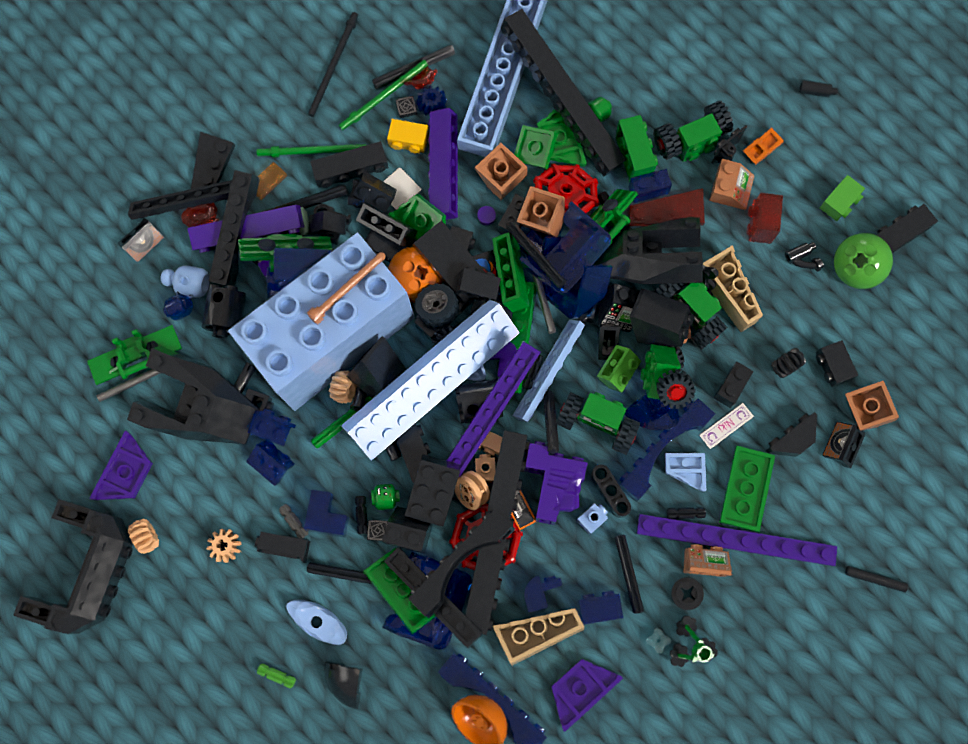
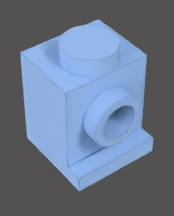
M593 504L576 521L590 535L608 519L606 516L608 512L601 504L598 506ZM592 514L598 516L597 521L591 519Z

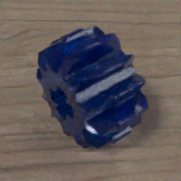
M430 84L429 89L423 87V92H418L416 103L419 111H424L425 116L432 111L446 109L447 97H445L444 90L440 91L438 86L433 89Z

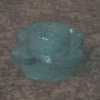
M657 628L646 639V643L655 648L656 653H662L663 648L671 643V639L665 636L661 629Z

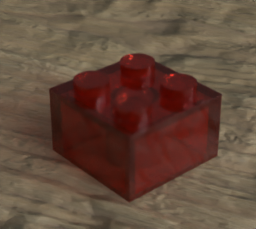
M760 193L757 199L753 200V204L748 210V217H751V220L746 230V234L749 235V241L771 244L776 238L781 226L783 195Z

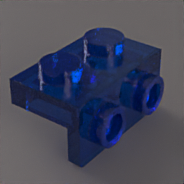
M268 440L257 444L246 461L274 486L280 483L287 470L295 464L288 455L283 454L276 448L275 444Z

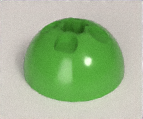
M858 233L846 238L838 246L834 255V269L837 276L843 283L856 289H869L881 284L888 277L893 265V255L889 245L881 237L871 233Z

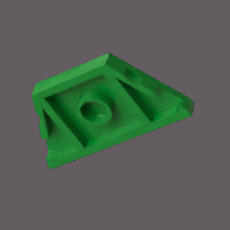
M553 110L549 113L548 117L543 118L537 123V128L558 133L551 161L571 165L578 164L582 167L586 166L587 163L581 143L576 141L574 133L565 125L560 113Z
M419 194L412 196L408 202L401 204L397 210L389 213L394 218L418 230L415 236L416 240L441 220L446 224V215Z

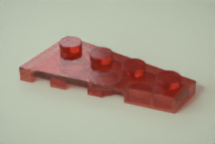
M703 188L629 206L630 226H648L687 217H700V226L705 224Z

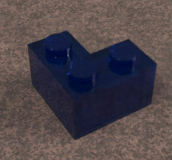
M311 490L304 530L345 538L349 518L347 515L330 513L333 501L332 493Z

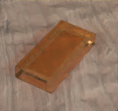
M272 162L258 176L260 177L256 196L262 200L287 177L286 172L275 162Z

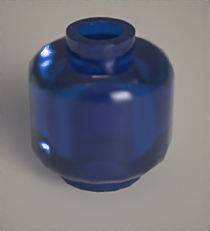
M177 293L165 300L164 314L175 321L181 320L192 313L193 302L187 295Z

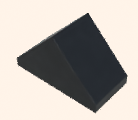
M328 211L309 215L308 234L346 235L347 217Z
M600 325L598 330V360H607L615 346L619 345L620 325Z

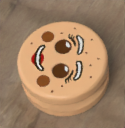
M467 471L458 477L454 491L459 501L466 508L476 510L489 501V487L478 473Z

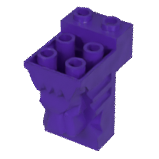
M534 441V444L530 443L525 472L543 475L535 521L555 525L559 512H572L579 508V493L588 463L583 462L584 459L579 457L567 459L564 458L563 454L559 453L548 455L546 443Z

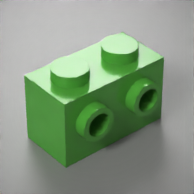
M847 175L820 206V209L835 221H838L841 217L846 218L852 211L849 207L853 203L857 205L864 197L861 193L865 188Z
M616 345L597 377L609 389L622 393L641 360L631 349Z

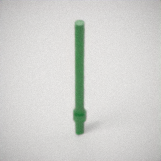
M425 60L421 61L359 110L351 112L349 117L339 124L342 131L352 123L356 124L361 120L360 117L426 68L428 63Z
M366 144L288 148L271 146V148L257 149V156L280 157V155L340 153L365 146Z

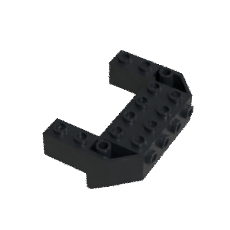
M59 499L51 518L82 528L81 533L93 536L68 604H53L31 596H20L13 616L43 625L48 630L65 634H79L104 621L110 614V604L118 593L119 588L117 585L125 574V564L132 555L133 543L121 518Z

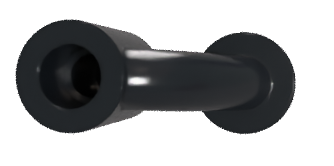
M805 242L785 252V258L788 263H792L797 267L815 269L817 272L821 271L824 267L820 258H813L811 262L801 260L817 248L814 242L809 244Z

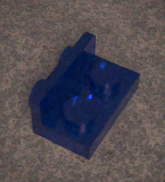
M268 409L255 411L247 433L284 446L290 429L296 428V424L291 423L292 419L285 416L278 418L274 416L275 412Z

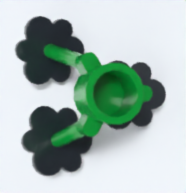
M688 615L683 616L681 621L676 623L678 627L676 633L679 636L684 635L685 637L691 635L696 644L692 648V655L687 653L688 648L686 646H682L679 643L674 644L673 650L669 652L671 656L670 662L673 666L683 667L685 662L689 660L693 662L697 660L709 662L711 658L718 655L714 641H709L707 638L699 639L694 633L697 630L696 619L690 618Z

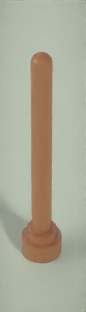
M382 252L378 253L320 307H312L307 312L311 320L317 325L324 320L325 312L385 259V254Z

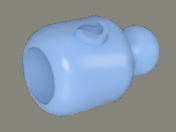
M184 265L178 267L175 272L171 269H166L161 274V283L167 287L173 285L175 293L184 295L187 299L204 296L210 285L208 272L199 267Z

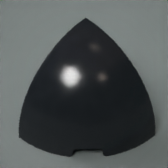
M325 662V679L331 693L342 704L358 709L361 695L359 687L362 669Z

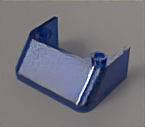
M545 237L541 253L549 262L564 258V261L572 260L565 253L572 237ZM611 265L585 266L580 288L569 291L567 287L569 278L563 277L566 284L562 288H557L538 266L547 301L568 318H579L605 297L613 268ZM556 266L554 268L559 271L561 267Z

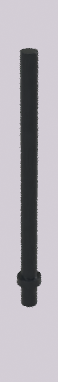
M352 12L349 20L345 23V30L309 109L308 115L311 117L315 116L349 36L356 27V20L359 16L356 12Z

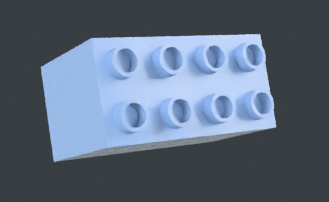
M358 232L228 330L274 391L294 411L327 387L332 381V376H335L336 371H347L358 363L381 336L386 340L415 318L407 291L383 262L377 265L326 311L323 317L324 320L321 323L315 324L307 315V312L312 307H320L376 256Z

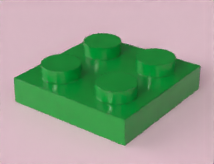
M522 125L514 155L525 165L548 169L558 133Z

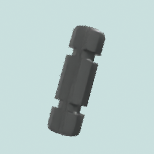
M283 505L279 508L280 514L285 516L284 519L291 529L296 531L295 534L299 539L305 538L308 535V531L305 527H302L303 524L295 513L291 512L292 509L289 505Z

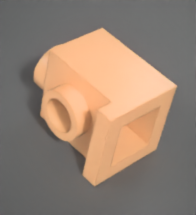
M489 431L478 450L480 451L481 448H484V452L491 454V456L499 455L503 437Z
M481 454L479 458H475L476 473L486 483H493L495 458H491V454ZM485 464L488 465L489 470L483 471L482 466Z

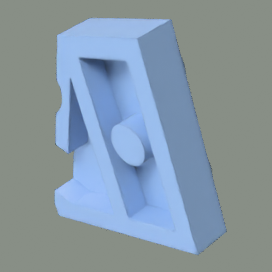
M665 453V474L705 492V453Z

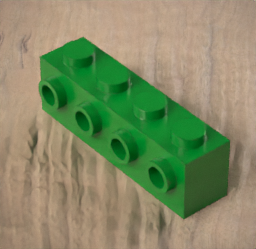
M509 232L492 238L498 277L501 278L499 286L502 304L511 312L529 307L519 243Z

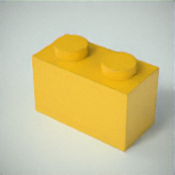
M392 119L387 137L389 147L395 150L406 149L412 153H424L429 135L428 125Z

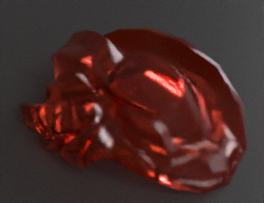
M427 66L419 74H416V77L403 82V84L421 89L426 85L432 84L437 74V69L432 70Z
M215 203L189 207L181 215L182 222L187 227L218 222L219 219L215 218L218 209Z

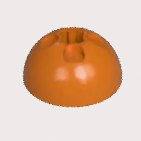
M414 246L400 250L389 264L388 270L407 291L410 302H415V299L418 297L417 295L428 285L442 284V279Z
M469 695L453 705L451 711L452 718L460 732L471 743H504L507 734V720L503 710L494 700L483 695Z

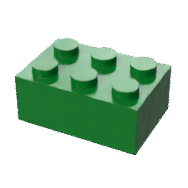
M641 115L619 120L615 134L619 150L626 158L623 164L630 185L652 180L658 165L657 156L653 155L652 140L647 137V124L645 121H642Z

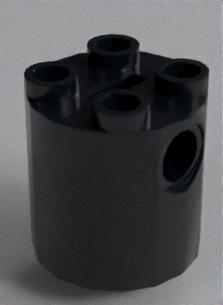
M209 285L201 327L211 331L212 337L227 339L231 335L228 330L243 318L246 293L238 291V287L227 285L226 288H220L218 285Z
M497 379L459 385L455 388L461 424H468L472 421L496 384ZM503 411L498 418L504 417Z

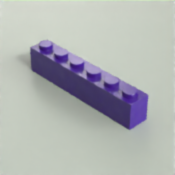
M446 108L430 112V119L428 121L430 136L428 138L430 153L428 154L430 170L428 171L430 187L428 188L429 202L446 215V220L458 218V115L452 109Z
M300 205L247 215L240 239L264 238V236L282 234V232L287 231L289 234L299 233L301 228H305ZM222 221L187 228L192 250H199L200 253L211 251V247H216Z

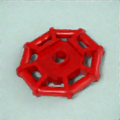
M553 163L542 174L535 176L533 180L535 188L542 190L544 185L548 188V192L565 197L564 218L580 220L593 207L599 205L598 180L592 178L578 164L574 166L556 165V163ZM552 174L555 175V176H554L553 178H551L550 180L547 179V178L550 177ZM563 188L565 190L570 189V192H564ZM585 188H590V195L586 194ZM582 201L588 202L582 208H579L578 205Z
M485 503L476 510L468 509L461 514H457L452 537L449 540V544L452 545L453 549L458 542L464 541L469 536L468 533L474 526H479L483 522L482 519L489 504ZM481 512L482 518L470 523L466 520ZM515 521L513 523L515 530L507 537L513 538L509 553L505 550L503 553L506 559L505 566L512 562L515 563L519 543L523 536V532L519 530ZM463 524H466L468 526L466 538L459 539ZM479 550L461 562V567L475 570L476 562L471 560L474 556L478 557Z

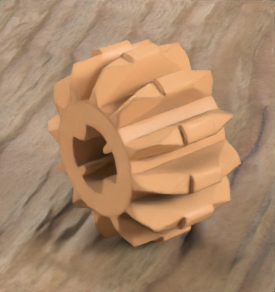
M336 371L335 376H332L331 383H329L330 398L338 403L347 404L355 396L357 385L346 377L350 371Z
M137 520L129 526V537L138 552L145 554L158 547V535L148 520Z
M220 529L219 534L217 532L213 533L214 540L208 539V542L212 543V546L207 547V550L212 551L209 556L211 558L216 557V562H220L223 559L224 563H228L229 557L232 560L236 559L234 552L240 553L241 550L236 549V546H240L242 543L236 541L239 535H232V530L226 532L224 529ZM223 542L228 544V547H224L225 549H221V544L224 545Z

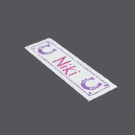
M742 403L699 436L711 449L754 416Z

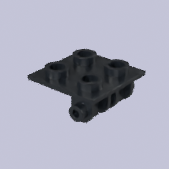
M747 125L741 129H735L728 140L723 139L717 145L718 149L713 153L712 164L715 161L720 164L722 159L732 161L737 151L735 145L740 142Z

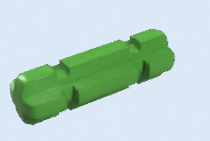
M260 664L257 669V674L263 677L267 676L266 678L279 684L283 683L285 687L293 688L295 685V677L286 676V673L275 668H269L266 664Z

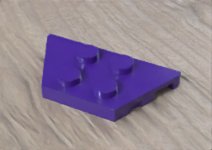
M124 431L90 499H135L153 463L131 433Z
M583 659L577 662L551 686L563 731H567L615 687L623 677Z

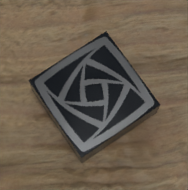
M413 96L396 99L400 118L417 115Z
M368 520L367 540L382 541L387 521Z

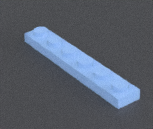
M569 319L538 371L535 380H533L532 388L525 393L512 415L513 417L524 422H528L533 417L535 409L543 400L545 392L553 383L555 375L563 366L565 358L571 352L577 338L581 335L582 329L585 326L581 321Z

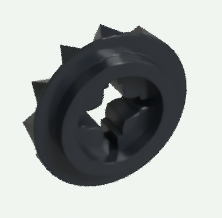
M685 577L679 579L674 583L671 590L672 600L681 609L693 610L703 601V588L693 578ZM691 587H693L691 589L690 594L692 595L694 600L689 597L683 599L684 593L682 592L681 588L684 590H688Z

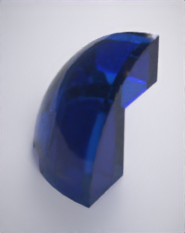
M647 393L632 403L625 411L626 417L639 422L641 427L650 430L670 429L677 426L679 421V412L675 405H673V409L669 408L668 405H663L660 399L648 398Z

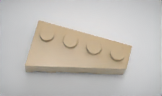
M732 245L704 262L703 265L714 267L718 270V276L715 279H711L716 283V287L711 291L739 331L742 332L754 325L763 314L754 293L750 291L747 277L743 275L740 261L736 259L735 250Z
M574 608L502 625L499 624L493 626L510 664L514 665L584 630V625Z

